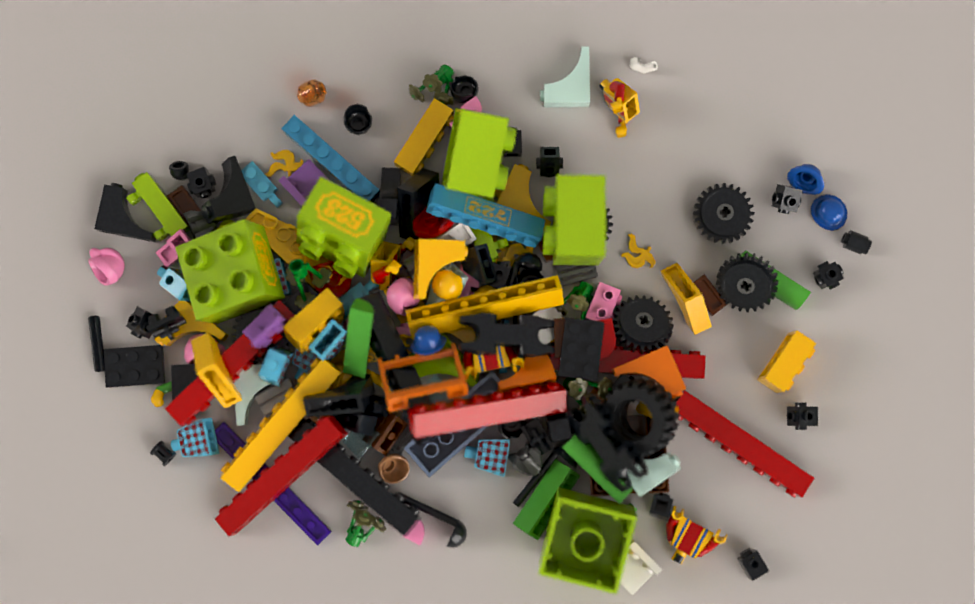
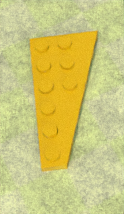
M257 208L245 218V220L264 226L271 250L288 266L295 259H301L304 263L309 262L311 267L329 261L323 256L319 260H312L298 250L300 244L296 243L297 228L294 225L287 224ZM307 274L305 282L315 290L309 274ZM343 276L340 279L338 285H340L347 277Z

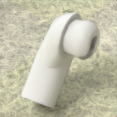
M634 57L630 59V68L634 71L645 74L658 69L655 61L642 64L640 63V58Z

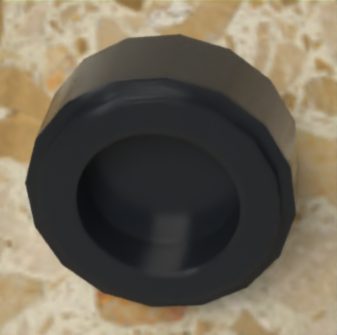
M176 161L169 166L170 174L176 180H186L188 178L186 174L189 173L188 163Z

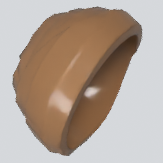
M400 454L386 455L378 465L380 478L391 484L402 482L410 471L408 460Z

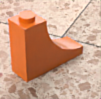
M668 346L612 369L615 377L622 374L645 376L655 381L656 384L664 386L665 389L663 391H669L672 399L683 395L682 391L687 389Z
M549 355L523 357L524 369L521 367L513 376L499 381L496 392L504 393L510 392L511 389L515 388L528 389L533 385L546 386L548 383L556 382L557 376Z

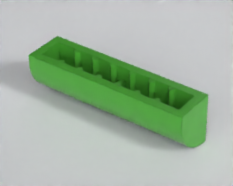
M745 250L744 252H742L741 256L744 257L745 252L748 251ZM774 269L772 273H777L776 280H779L776 286L778 287L777 293H774L775 297L791 308L799 309L811 292Z
M356 298L350 307L343 373L365 378L374 308L370 303Z
M574 434L562 446L617 503L620 504L633 490V487L622 493L606 479L600 469V463L603 460L591 443H582ZM619 478L620 483L625 486L624 482Z
M555 459L513 524L529 536L539 540L548 526L557 488L572 490L581 475Z

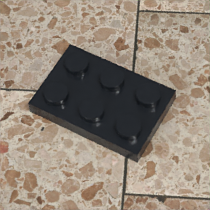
M565 317L558 376L597 381L605 322Z
M153 345L104 349L106 388L165 384L163 346Z

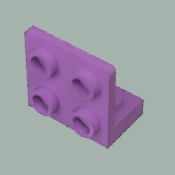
M308 159L288 178L283 176L278 181L303 207L319 178L329 179Z
M269 304L247 326L243 333L252 341L251 344L259 349L262 347L266 348L272 342L271 337L276 332L279 334L284 330L283 326L288 320Z

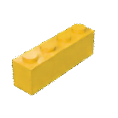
M434 98L394 160V165L411 176L423 169L425 166L423 162L426 158L432 156L435 150L433 148L435 143L442 140L445 135L444 129L446 126L450 127V123L453 122L454 110Z

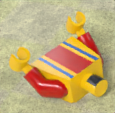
M615 78L612 82L605 79L600 83L599 87L603 90L605 103L619 117L618 124L621 126L615 127L617 138L625 137L627 135L626 125L640 113L637 92L619 78Z
M408 237L403 244L383 241L371 258V282L379 284L380 290L384 291L389 288L396 278L399 268L402 266L400 264V255L406 251V248L410 251L414 248L415 240L412 237Z
M497 346L496 355H475L465 352L462 359L466 380H468L469 375H473L474 380H476L478 373L511 366L510 363L514 372H517L516 365H520L524 369V361L518 358L511 347Z
M673 506L672 514L666 523V536L669 544L677 548L671 559L679 564H682L686 555L696 558L711 552L719 544L725 543L728 534L721 537L719 536L721 529H718L715 536H713V532L684 517V509L681 512H676V506Z

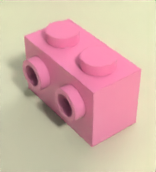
M599 282L585 319L599 321L612 318L613 320L615 318L613 310L622 300L621 290Z

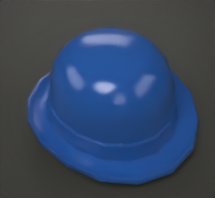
M804 164L792 168L787 174L790 185L801 189L802 193L816 195L824 190L822 174L814 165Z
M822 195L813 201L811 215L820 227L832 231L841 228L845 224L847 209L838 197Z
M423 326L416 331L415 341L411 344V349L419 355L434 354L444 346L446 337L440 335L438 329L434 326Z

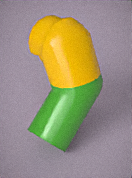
M172 381L155 388L151 396V403L155 407H161L164 404V395L172 391Z

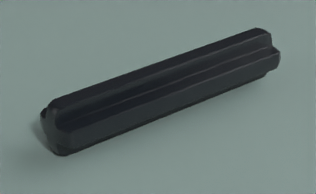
M95 315L88 317L95 372L105 371L100 317Z

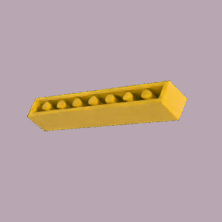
M558 275L405 311L413 340L415 339L416 331L423 326H434L438 329L439 333L469 327L459 324V317L489 313L496 314L497 320L564 305L562 287Z
M316 357L309 365L311 367L307 373L303 372L297 379L298 384L294 388L290 387L284 394L286 398L282 403L277 402L271 410L273 413L270 417H265L258 425L260 427L256 433L252 432L247 437V444L243 448L240 446L233 454L235 458L230 463L227 461L220 470L222 472L221 479L237 492L243 489L306 415L303 398L308 395L325 392L341 374L340 369L328 359L321 360Z

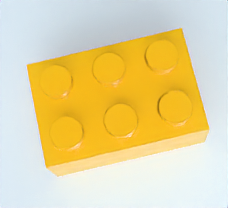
M326 288L283 326L287 340L301 354L305 351L309 352L311 349L308 347L332 319L338 324L343 322L345 316L343 303Z
M798 330L789 332L757 381L775 393L785 392V390L789 391L794 384L793 378L796 374L799 375L805 367L803 363L807 358L810 359L817 343Z

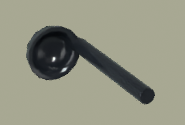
M530 252L522 253L518 256L512 265L507 287L515 285L516 275H518L520 267L542 271L540 258ZM505 318L497 320V324H504Z
M562 446L553 450L543 463L541 472L531 478L513 501L517 507L522 504L548 471L554 460L559 456L574 468H577L578 463Z
M399 492L405 498V504L413 505L416 509L455 527L446 547H459L466 540L467 529L461 521Z

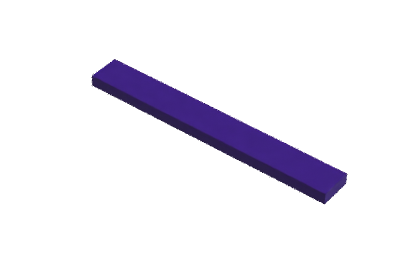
M222 422L215 429L217 443L234 459L233 454L240 446L243 448L246 443L226 422ZM264 463L252 479H259L261 477L260 473L269 466ZM289 487L274 500L317 546L332 532Z

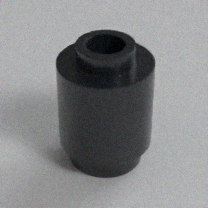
M850 230L848 233H844L841 243H843V248L866 255L871 247L872 240H869L867 236Z

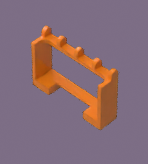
M451 343V348L439 350L430 355H419L414 352L415 356L400 359L398 354L395 355V360L383 362L381 358L377 359L389 412L409 408L408 398L443 390H446L448 399L468 395L467 382L455 343ZM445 357H453L458 374L457 379L389 392L385 376L386 370Z

